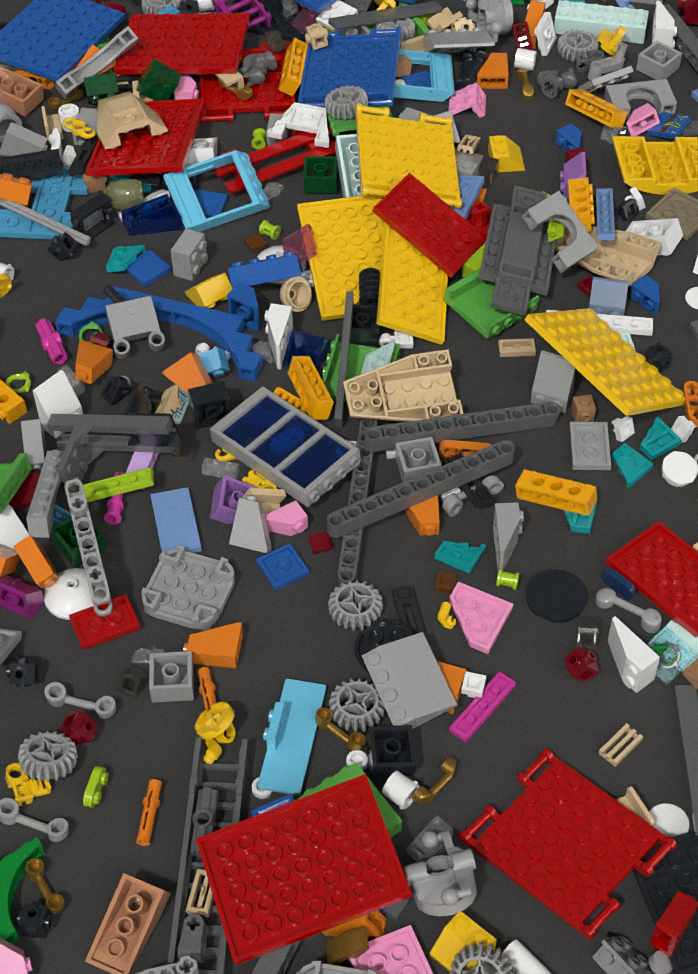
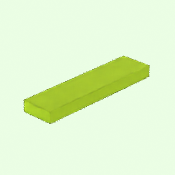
M152 467L84 484L86 500L91 502L153 486L154 471Z

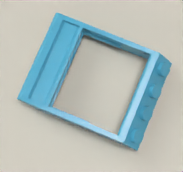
M399 50V55H406L412 60V64L429 65L431 87L395 84L394 97L443 102L455 94L452 57L450 54Z
M235 150L185 167L184 171L178 173L170 172L163 176L186 229L201 232L270 207L268 197L264 193L262 184L255 174L256 171L251 165L250 157L245 152ZM234 162L250 196L251 203L206 219L189 181V177Z

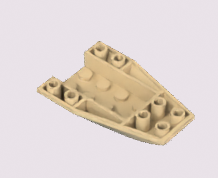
M130 91L98 100L97 134L105 150L114 149L121 145L118 133H127L132 129H140L147 126L152 136L168 132L159 114Z
M565 226L564 237L556 240L555 251L557 253L570 244V234ZM591 226L592 231L588 233L595 240L598 249L577 263L578 266L603 277L629 281L628 285L631 286V284L646 275L653 268L661 242L633 232L615 230V240L603 242L597 240V227Z
M449 349L412 354L343 381L350 417L409 422L463 414L461 401L456 399L450 373L452 362Z

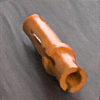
M202 667L197 670L200 683L199 692L202 694L205 710L209 711L212 709L211 706L217 703L214 692L216 687L212 683L210 669Z
M156 779L149 780L147 794L142 802L144 808L136 843L141 846L150 845L156 810L160 806L159 796L162 782Z

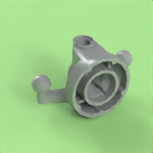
M478 0V14L473 12L477 7V1H466L468 18L476 22V28H482V31H487L494 42L498 41V36L510 33L513 25L511 0Z
M427 831L421 838L423 846L433 849L438 845L439 841H443L447 856H434L426 862L421 861L404 866L406 879L409 887H411L414 903L420 911L439 917L454 915L471 905L477 895L474 877L476 865L471 849L462 850L454 847L449 831L438 834L433 831Z

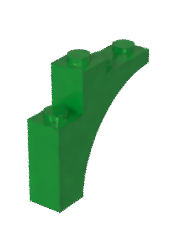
M37 837L32 841L25 842L20 849L14 853L7 854L0 861V938L11 944L19 941L12 922V903L16 888L26 872V863L32 858L39 859L45 854L43 846Z

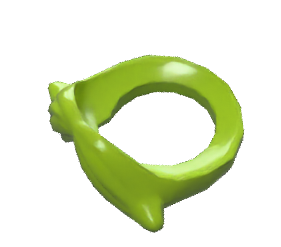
M27 371L11 375L6 380L8 387H10V383L14 380H26L25 385L21 388H11L15 393L29 392L31 380L30 374Z

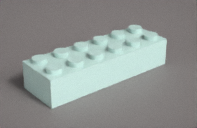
M559 0L554 29L556 34H565L566 31L570 32L571 29L574 31L578 29L579 31H589L590 34H594V37H597L602 30L606 29L614 33L621 25L626 29L625 34L621 38L622 42L644 44L649 11Z
M357 134L336 136L335 149L343 198L362 196Z

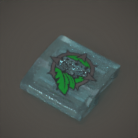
M667 626L646 644L660 657L656 675L666 685L697 656Z

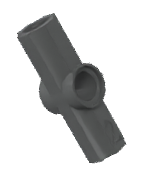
M212 788L199 790L197 808L193 815L194 830L191 854L197 857H201L196 838L215 832L217 828L215 819L219 793ZM209 820L206 824H201L203 821Z

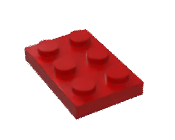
M126 594L111 599L113 609L109 615L99 617L95 613L93 606L69 615L82 650L141 629ZM102 604L97 606V608L103 611L108 608L109 604Z

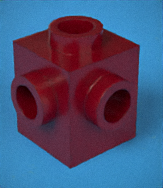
M578 647L564 657L567 664L566 669L575 680L585 683L600 672L596 663V656L591 650Z
M77 710L67 714L59 731L69 737L76 745L90 742L95 737V731L99 724L93 720L91 715L84 713L82 710Z

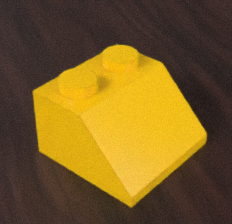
M505 135L489 136L488 154L492 173L525 171L521 149L516 143Z
M222 273L186 290L185 294L197 306L209 309L216 305L215 302L220 299L221 302L226 300L227 294L232 290V286L226 274Z
M458 912L445 926L429 955L448 971H451L450 965L455 960V954L461 953L462 947L465 946L469 949V945L472 942L478 947L479 942L482 941L486 948L492 943V950L495 951L496 939L463 912ZM477 960L468 962L464 966V968H469V966H475L477 964Z

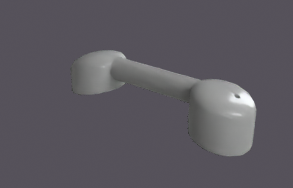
M494 475L486 477L481 482L492 495L499 493L504 487V483ZM464 491L458 494L451 493L443 501V509L450 517L457 515L463 506L462 500L467 498Z
M603 588L597 592L595 602L598 607L606 609L615 604L640 616L641 626L646 632L656 633L660 630L662 617L657 610L652 608L644 610L617 597L616 592L611 588Z
M58 682L48 684L44 691L48 703L54 707L69 704L94 710L103 719L113 716L116 712L115 700L110 696H103L97 702L68 696L65 687Z
M11 798L0 800V822L3 824L13 825L17 822L45 832L49 840L53 842L62 841L68 836L69 826L65 819L56 818L50 821L49 824L21 815L15 800Z

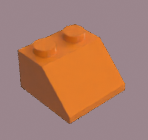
M8 173L0 174V199L28 205L33 182L23 177L19 179L14 178L13 175Z

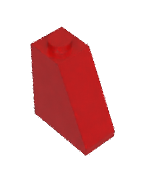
M678 891L655 926L650 945L669 957L673 954L697 911L698 902L691 895Z

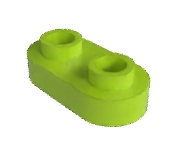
M94 767L84 793V806L94 808L96 804L100 803L102 786L107 784L109 777L105 767Z

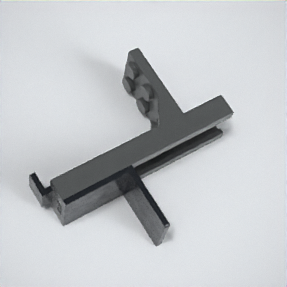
M141 382L136 383L124 415L51 414L47 423L50 431L72 432L62 433V440L57 441L59 449L65 450L56 471L65 485L66 481L79 479L82 482L83 476L88 469V464L103 451L172 453L174 457H178L182 446V437L172 415L167 413H150L152 405ZM88 432H98V433H123V435L87 434V433H88ZM72 485L69 487V492H77L79 486Z

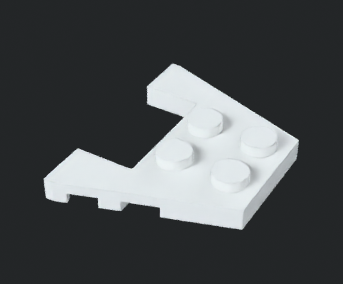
M294 102L283 114V118L277 120L275 126L267 132L268 137L282 139L286 128L316 133L314 146L329 148L326 108Z

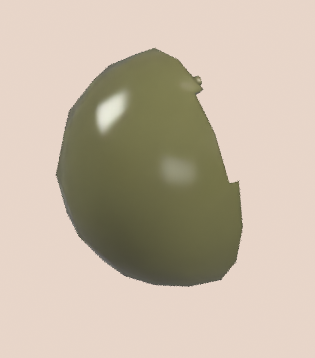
M135 179L116 181L108 185L103 191L104 194L112 198L108 205L119 212L133 211L143 202L142 182Z

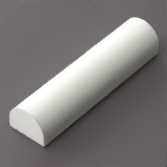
M517 939L511 942L502 953V955L507 954L508 960L506 962L512 963V970L516 974H552Z

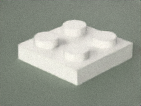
M337 0L318 15L316 22L333 31L336 29L328 24V18L358 14V10Z
M544 12L534 31L538 39V49L541 51L542 56L548 55L557 38L550 12Z

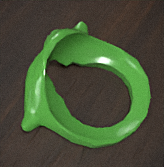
M90 321V324L80 330L79 340H83L82 335L88 329H97L101 333L104 332L97 323Z

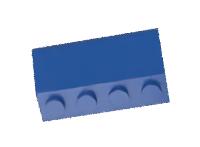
M288 251L279 257L273 254L266 256V259L263 260L252 258L249 259L248 263L242 264V261L233 262L232 266H229L228 271L233 289L239 282L250 286L301 276L303 268L298 253Z

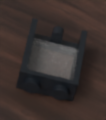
M99 190L97 196L75 210H70V221L73 229L89 236L92 240L116 224L113 219L106 215L112 212V208L107 205L112 201V198Z

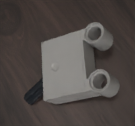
M111 285L106 286L103 289V293L114 303L105 306L114 341V355L118 359L127 358L130 353L128 341L149 337V347L151 350H162L165 344V337L160 332L151 296L126 301ZM158 338L161 340V343L154 344L152 340ZM124 346L126 351L119 352L117 348Z

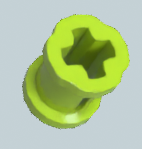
M262 128L255 129L251 144L253 148L259 150L266 146V130Z
M264 220L259 227V233L261 235H268L272 240H276L280 236L281 227L278 225L274 226L269 221Z
M499 569L496 586L503 585L516 590L520 573L516 572L514 574Z

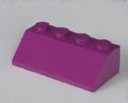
M8 575L0 577V606L32 620L44 604L41 589L37 586L25 584L21 579H14Z

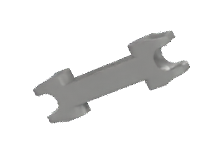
M79 479L69 480L65 483V491L94 611L99 617L109 615L113 607L83 484ZM78 485L80 491L70 493L69 487ZM88 528L86 531H80L81 529ZM87 545H92V546H93V547L90 548V549H85V548H84V547L87 546ZM91 563H97L96 566H88ZM109 604L106 610L101 611L97 608L99 605Z

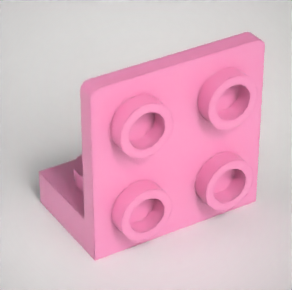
M478 83L455 91V94L450 96L449 111L452 112V115L471 108L479 118L485 116L486 95Z

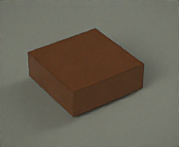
M259 233L244 239V244L252 253L267 247V242Z
M437 571L435 592L452 594L456 587L457 574Z

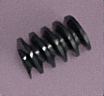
M366 268L359 273V303L361 305L378 306L380 271L378 269Z

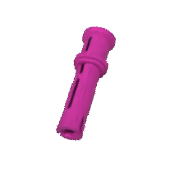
M123 493L111 496V499L107 501V513L104 515V520L108 524L117 525L121 522L122 517L120 513L124 507L122 502Z

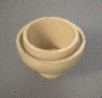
M302 277L287 279L280 289L282 304L292 306L293 312L303 311L309 306L312 298V290L309 283Z

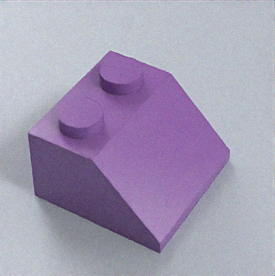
M581 152L566 162L563 171H560V181H563L560 182V192H563V196L566 199H569L568 179L586 178L585 152Z
M223 475L214 487L210 518L225 524H233L239 498H242L249 488L259 487Z

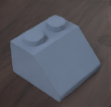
M593 277L589 308L594 310L596 314L624 316L629 281Z

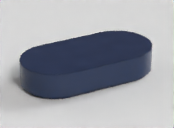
M607 567L601 572L603 582L625 599H631L636 594V588L633 583L613 568Z

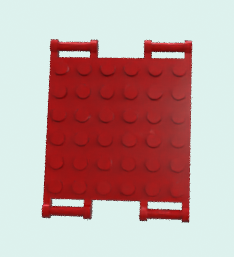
M290 41L265 44L263 42L260 43V48L242 50V60L249 54L270 51L274 55L278 66L275 70H267L264 83L250 86L253 96L248 100H242L229 90L222 89L215 74H201V98H205L206 101L202 114V124L212 121L234 122L233 113L265 111V120H269L270 113L284 114L286 111L281 110H288L295 102V94L291 96L279 90L286 50L290 45ZM242 60L239 63L238 69L242 68ZM243 77L244 86H246L249 80Z
M544 748L540 752V756L524 772H520L516 776L517 781L526 790L501 815L491 805H487L483 809V813L466 830H462L458 837L469 848L582 936L592 940L600 926L612 913H616L621 908L617 900L609 897L610 894L634 868L644 876L649 877L654 872L653 868L669 851H673L677 847V842L672 837L661 833L559 760L549 749ZM546 762L550 764L534 782L530 780ZM489 819L493 821L476 840L472 838ZM657 843L662 845L647 862H642ZM601 904L604 905L605 908L589 925H585L584 923Z

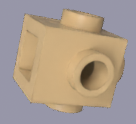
M466 17L459 18L458 21L451 24L452 32H458V29L473 31L472 29H475V24L472 23V19L467 20Z
M321 23L306 27L307 34H305V39L307 43H310L313 50L328 46V32L326 28L322 27Z

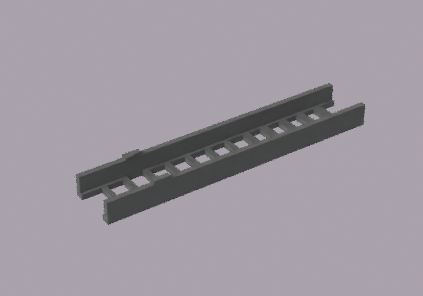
M196 737L167 965L179 962L178 945L181 940L183 922L186 918L189 891H191L193 883H190L191 870H205L203 862H193V855L191 854L194 830L193 815L197 808L198 789L212 788L214 790L236 791L235 803H217V810H233L232 823L216 822V830L241 822L249 753L248 739H242L238 764H207L203 760V756L206 754V746L202 745L200 737ZM203 771H237L236 783L202 782ZM200 883L198 891H201L203 883ZM212 905L210 915H219L216 905ZM222 923L221 926L207 925L209 929L208 936L220 937L219 947H206L205 956L208 959H217L216 970L199 969V974H226L229 946Z

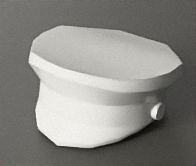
M674 451L663 459L662 477L669 484L682 487L693 483L698 473V465L689 454Z

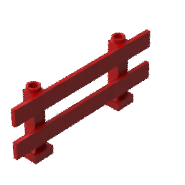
M327 125L329 136L332 134V131ZM292 129L291 138L247 155L250 157L251 165L300 146H304L308 151L256 171L255 174L258 180L264 182L303 167L305 156H331L336 154V141L329 143V148L314 146L316 133ZM235 148V149H232V150H229V151H227V152L221 153V155L226 154V153H229V152H232V151H235L236 148ZM234 162L213 169L218 178L233 173L237 178L225 183V187L230 194L243 189L247 192Z

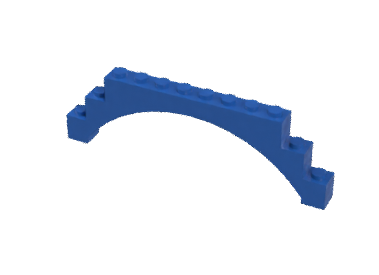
M113 286L126 301L151 296L157 320L191 328L212 339L225 351L230 352V357L237 366L239 378L256 382L263 368L262 354L252 352L254 348L253 335L243 333L245 330L244 317ZM88 297L80 311L64 307L55 321L57 332L74 338L84 326L90 324V321L98 325L109 323L105 306L114 303L108 297L105 300Z

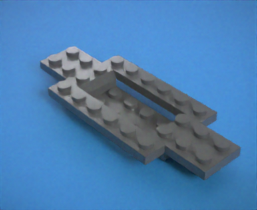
M515 185L510 207L495 203L493 205L478 276L479 279L495 282L491 301L492 308L525 316L530 292L547 295L553 264L551 259L554 257L556 240L548 242V221L531 231L522 218V215L528 209L545 200L547 193Z

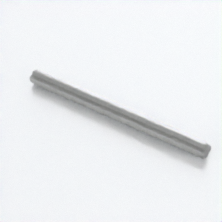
M0 199V206L59 234L66 231L76 242L84 246L90 244L91 238L19 203Z

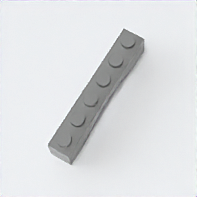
M127 26L94 56L57 80L55 88L66 99L84 85V77L96 76L136 45L138 37Z
M47 451L27 515L28 532L32 537L49 538L53 526L55 499L58 487L62 481L56 469L64 451Z

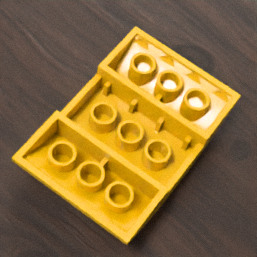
M612 136L623 181L627 185L636 187L637 190L659 195H666L673 188L686 194L698 191V137H675L674 142H646L644 137Z

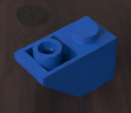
M572 123L556 130L555 144L565 152L566 150L580 148L581 131Z
M644 275L631 284L629 297L646 310L657 315L660 305L659 284L647 275Z

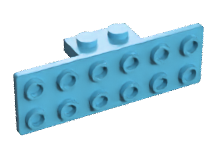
M293 679L285 680L280 702L275 703L274 710L270 709L268 717L270 726L269 728L266 727L263 740L267 742V751L258 782V789L285 794L292 793L296 796L301 795L317 729L315 714L319 708H322L326 685Z

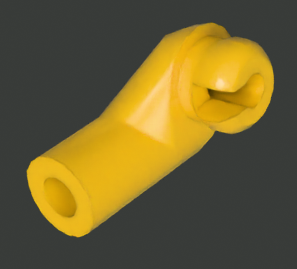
M442 602L437 619L444 628L452 629L456 624V619H452V616H449L451 604Z
M214 738L205 740V745L208 749L203 756V760L207 764H213L214 760H217L222 753L221 746Z

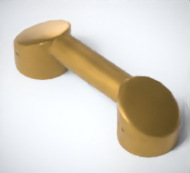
M518 69L516 70V78L523 81L524 85L522 88V98L531 100L534 98V87L529 83V70Z
M218 78L220 87L236 94L238 98L248 100L253 96L249 86H244L241 89L233 85L226 86Z
M85 85L81 86L66 99L60 100L58 97L49 99V107L59 110L62 105L82 98L85 94Z
M322 707L316 711L315 722L319 728L330 731L346 743L349 750L355 751L364 748L366 737L362 733L353 732L349 736L331 722L333 713L330 709Z
M452 757L447 758L440 769L444 775L430 790L424 786L419 787L414 793L412 800L419 805L431 802L450 780L454 778L457 761Z
M38 858L30 859L26 863L27 877L38 885L46 900L49 912L51 914L61 912L64 908V898L60 894H53L43 877V861Z

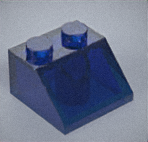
M292 329L282 364L290 366L293 356H310L318 371L327 357L331 339L302 330Z

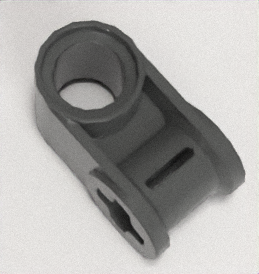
M597 49L586 51L587 57H585V52L581 51L580 55L577 52L574 57L577 71H589L592 61L604 59V52Z
M198 914L187 916L183 922L181 940L178 945L179 961L181 957L190 956L196 962H204L209 929L204 923L203 918Z

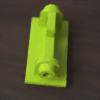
M548 221V242L564 237L563 224L557 221Z

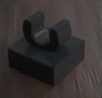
M632 198L618 205L619 208H616L618 215L622 217V221H628L639 214L635 199Z

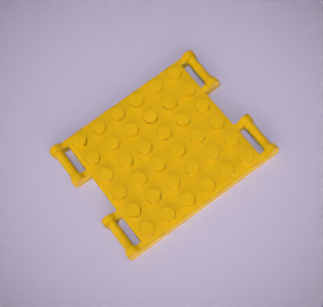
M357 103L355 116L361 195L367 196L368 194L385 197L406 175L411 173L446 204L460 209L462 199L460 198L452 117H437L420 112L418 121L389 117V108L387 107L376 108L362 106V104Z

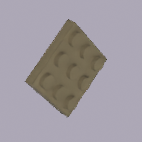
M676 188L669 191L645 215L647 220L678 218L683 233L682 238L688 240L698 231V199Z

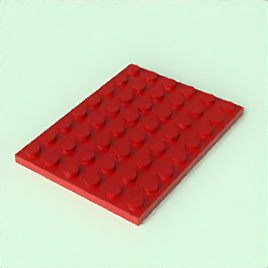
M250 13L131 15L128 26L138 37L136 45L117 59L114 67L115 75L142 74L153 58L181 74H237L250 21Z
M205 98L144 102L159 114L168 132L152 136L147 126L140 129H132L127 133H118L121 145L114 149L106 150L99 138L85 170L86 175L99 177L101 175L161 174L164 172L178 173L184 171L206 105Z
M366 774L196 838L235 966L413 897Z

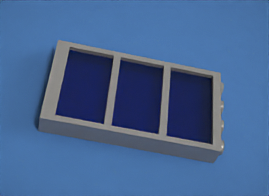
M263 386L210 428L212 442L280 489H284L286 493L306 507L318 501L326 491H329L333 485L340 479H343L348 472L356 468L361 462L360 450Z

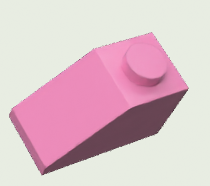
M181 74L178 87L174 91L175 100L197 99L199 97L196 82L188 74Z
M647 103L633 111L626 125L630 136H637L659 124L660 121L656 109Z
M297 501L265 515L269 532L292 536L308 528V516Z
M0 938V974H29L30 971H33L30 957L25 958L24 950Z

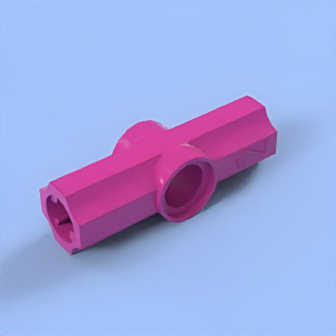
M45 318L38 320L35 327L40 336L44 351L48 352L53 364H64L68 357L63 348L59 333L55 332L50 320Z

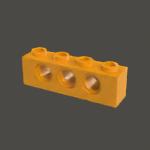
M296 38L292 40L286 50L279 85L280 91L291 96L295 94L301 84L308 48L307 43Z
M569 89L565 105L609 127H623L628 113L583 89Z
M588 177L568 179L569 206L576 212L578 219L585 225L587 232H591V225L595 224L592 184H589Z
M293 356L288 375L309 417L314 420H328L334 402L310 356Z
M0 380V419H4L11 424L26 414L27 409L25 401Z
M524 469L515 485L517 499L586 516L590 515L597 502L595 486Z

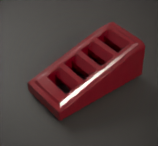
M524 21L513 24L516 48L533 50L528 22ZM523 28L526 29V30L517 32V30H519V29H523Z
M94 331L90 337V343L108 348L111 341L110 335Z

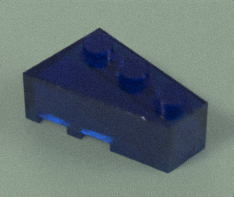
M168 194L121 211L122 224L129 236L182 230V217Z

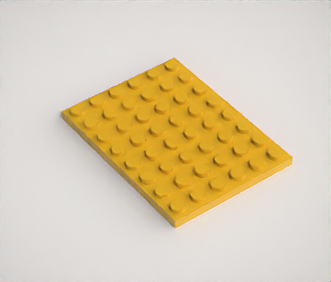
M355 196L297 204L321 321L344 318L347 291L354 292V305H361L359 303L360 271L366 268H376L381 273L384 221L373 213L372 209L384 198L383 196Z
M587 308L535 313L526 316L525 321L626 416L685 405L686 399L683 391L675 388L667 377L662 376L655 366L646 362V358L642 354L637 353L630 343L625 342L618 332L613 331L606 321L596 315L594 310Z

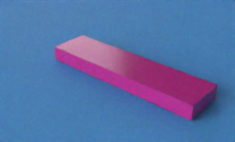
M499 671L484 688L482 698L476 697L449 727V732L466 743L515 688L516 682Z

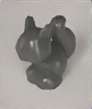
M270 51L246 56L242 60V68L238 69V72L243 77L248 78L249 81L246 86L250 87L253 84L264 83L267 70H275L278 66L274 55Z
M569 68L561 76H558L556 70H545L538 74L536 83L541 87L546 97L553 99L563 87L573 89L577 84V76L573 73V68Z

